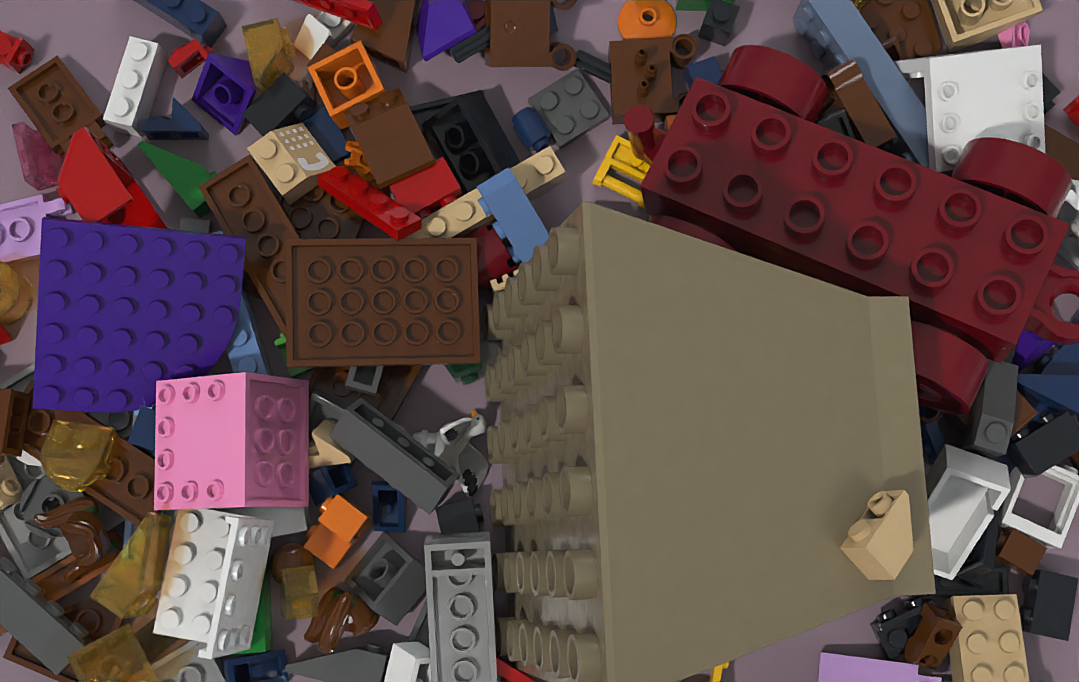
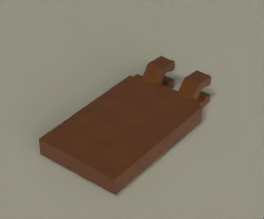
M58 55L8 88L56 154L59 153L62 156L64 153H67L73 133L83 126H86L108 148L114 146L101 129L106 126L103 120L104 116Z

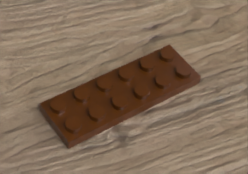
M249 154L204 182L198 188L225 235L246 237L244 268L286 338L285 239H301L256 161Z
M31 379L23 392L30 394V402L22 450L143 531L150 532L163 510H154L155 457L137 445L127 442L126 438L86 412L33 408L34 380Z

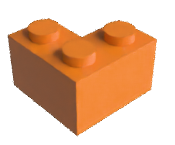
M339 494L335 498L328 497L320 507L319 512L322 515L318 521L321 524L315 523L305 535L308 541L303 546L332 569L340 567L374 522L373 516L348 497Z

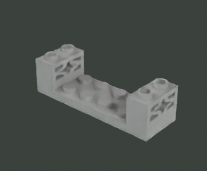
M490 532L426 535L424 554L431 682H497Z

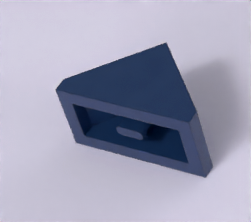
M372 481L374 531L405 532L407 497L399 490L391 487L387 481Z

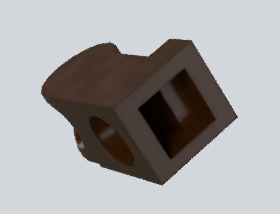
M925 602L920 610L923 618L915 634L908 639L905 645V658L909 663L929 669H936L948 654L963 627L949 609Z

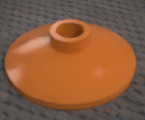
M628 0L621 8L618 17L619 32L624 40L671 38L676 27L674 11L665 0ZM650 15L653 17V20L645 21L643 16Z

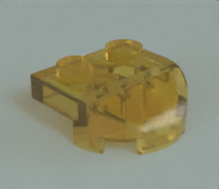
M53 420L40 454L41 464L45 473L62 490L68 492L85 491L86 486L92 484L97 479L102 481L108 474L111 467L106 461L117 432L112 427Z

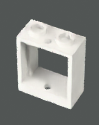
M1060 464V466L1055 465L1042 473V475L1065 485L1050 526L1046 529L1011 513L1024 482V477L1017 466H1015L1009 477L1011 490L998 511H996V514L999 515L998 526L1004 529L1014 528L1048 549H1061L1079 504V471L1073 467Z

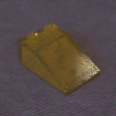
M148 512L89 597L121 619L142 616L143 613L147 615L158 601L156 595L162 585L173 517L167 513Z

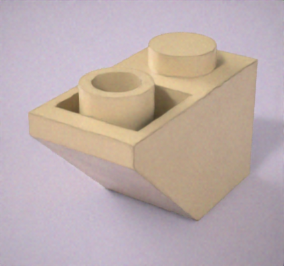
M905 490L880 491L874 494L869 499L868 507L859 521L850 527L848 537L840 547L868 580H895L914 551L909 495Z

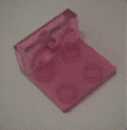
M25 122L12 124L24 181L38 191L58 186L57 179L66 153L62 156L59 153L56 154L40 132L33 130Z

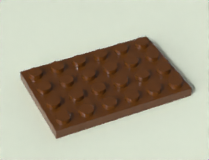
M394 238L285 239L287 368L480 364L477 238H403L399 241Z

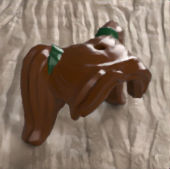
M77 498L49 512L34 515V522L44 528L56 527L62 530V534L69 543L71 552L77 559L64 572V580L68 584H72L76 577L112 562L120 552V548L113 540H110L108 533L105 531L104 525L98 516V503L93 498Z
M336 586L329 589L320 600L313 614L310 626L304 634V640L313 644L319 642L318 649L320 651L333 653L344 631L352 632L355 637L364 635L378 623L380 615L374 612L362 598L350 592H345Z

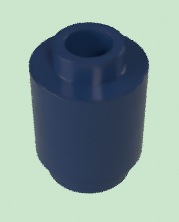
M526 107L512 117L513 129L529 152L535 150L538 153L550 146V139L553 134L537 111H533L531 107Z

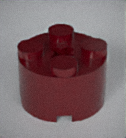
M491 221L462 237L477 238L478 287L482 291H492L490 281L496 279L497 283L500 284L502 283L501 276L508 274V277H513V271L518 268L503 241L495 231Z

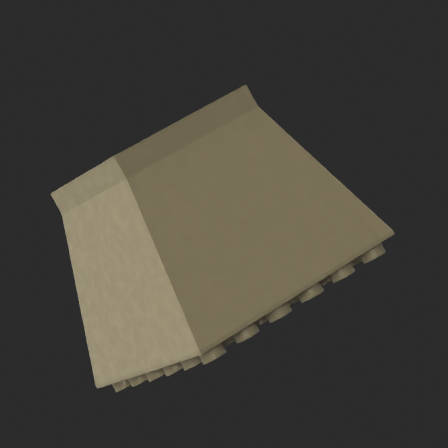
M581 202L560 227L551 228L549 239L542 246H535L532 258L528 262L520 263L518 273L514 277L507 278L505 289L495 291L493 304H484L482 312L484 340H497L498 354L496 364H487L485 368V396L487 402L500 403L499 426H489L487 454L490 464H502L503 475L502 489H491L489 511L492 527H505L506 552L493 554L492 580L494 590L507 591L508 617H497L495 619V645L498 657L508 656L514 668L548 682H678L891 597L936 594L908 296L868 297L592 202ZM905 490L909 495L914 551L895 580H868L840 547L848 537L850 527L859 521L868 507L869 499L874 494L880 491Z

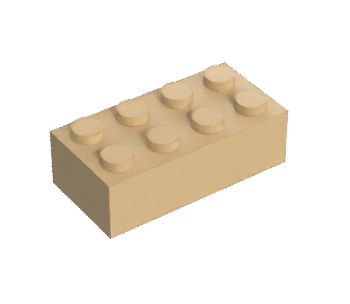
M1017 594L952 596L942 601L943 608L949 609L963 627L949 650L952 682H1030Z

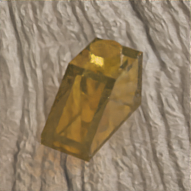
M314 565L281 569L280 613L285 620L318 616L319 592Z

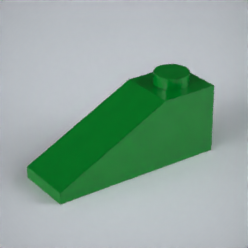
M140 141L137 144L199 218H202L211 210L198 186L216 176L217 173L215 171L209 174L202 165L144 141Z

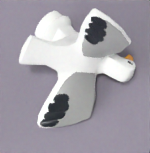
M476 410L471 411L472 418L467 417L445 424L437 433H429L428 430H422L413 434V438L446 464L455 467L456 471L461 475L459 477L461 487L469 498H472L479 490L489 468V464L483 455L469 443L471 437L484 433L487 428L485 419Z

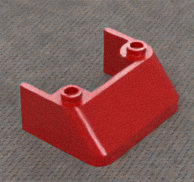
M86 126L75 131L57 179L60 186L56 190L63 201L68 205L72 203L83 221L168 229L122 160Z

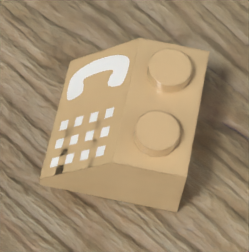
M303 123L272 130L247 148L289 205L318 185L317 175L336 167Z

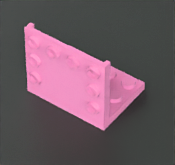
M248 372L156 381L154 510L309 507V381Z

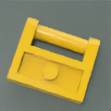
M616 135L592 184L598 187L603 185L638 202L637 206L645 209L640 190L607 175L609 169L612 168L642 183L650 168L644 160H639L634 156L630 141Z

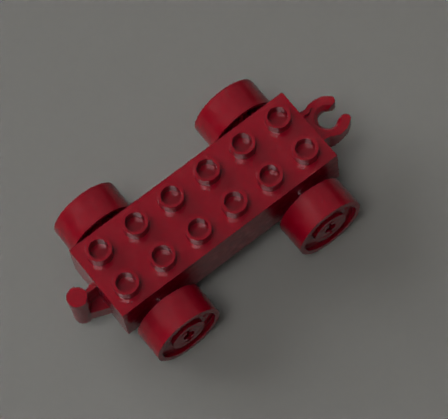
M760 45L737 47L733 51L717 84L696 77L669 131H663L655 127L652 109L646 105H635L625 113L624 124L628 131L632 153L636 158L644 160L650 166L640 185L646 213L652 215L647 219V222L868 297L908 296L919 405L949 414H967L990 367L987 359L1001 364L1017 344L1022 330L1035 332L1042 338L1060 344L1071 345L1079 343V321L1068 322L1062 320L1056 315L1053 307L1055 298L1061 294L1069 293L1079 297V271L1065 269L1054 263V259L1070 226L1069 223L1061 221L1057 217L1072 186V179L1068 171L1059 162L1042 151L1008 139L994 137L973 139L965 145L951 177L815 124L814 122L828 96V89L823 79L812 68L795 57Z

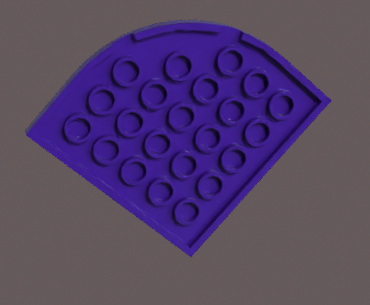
M43 217L41 223L33 408L97 413L140 410L141 406L148 408L152 407L154 403L156 404V381L205 376L226 349L236 326L241 302L246 237Z

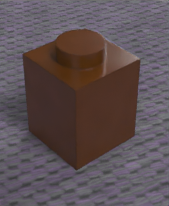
M1014 528L1002 529V531H998L995 560L1008 566L1020 575H1033L1047 548Z

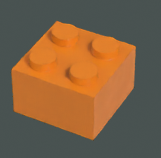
M361 40L307 67L330 117L341 130L350 126L344 114L345 111L351 109L356 104L372 100L387 91L371 55Z

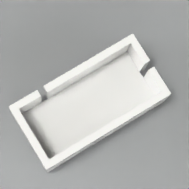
M945 444L928 472L925 481L934 574L953 581L994 517V510L998 511L1007 497L1011 486L1007 465Z

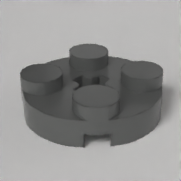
M54 474L43 477L40 480L37 479L25 489L21 497L20 512H23V518L26 521L24 524L29 531L40 537H64L60 528H44L34 522V515L49 512L51 508L47 506L48 501L58 499L61 506L77 498L88 497V495L61 475Z

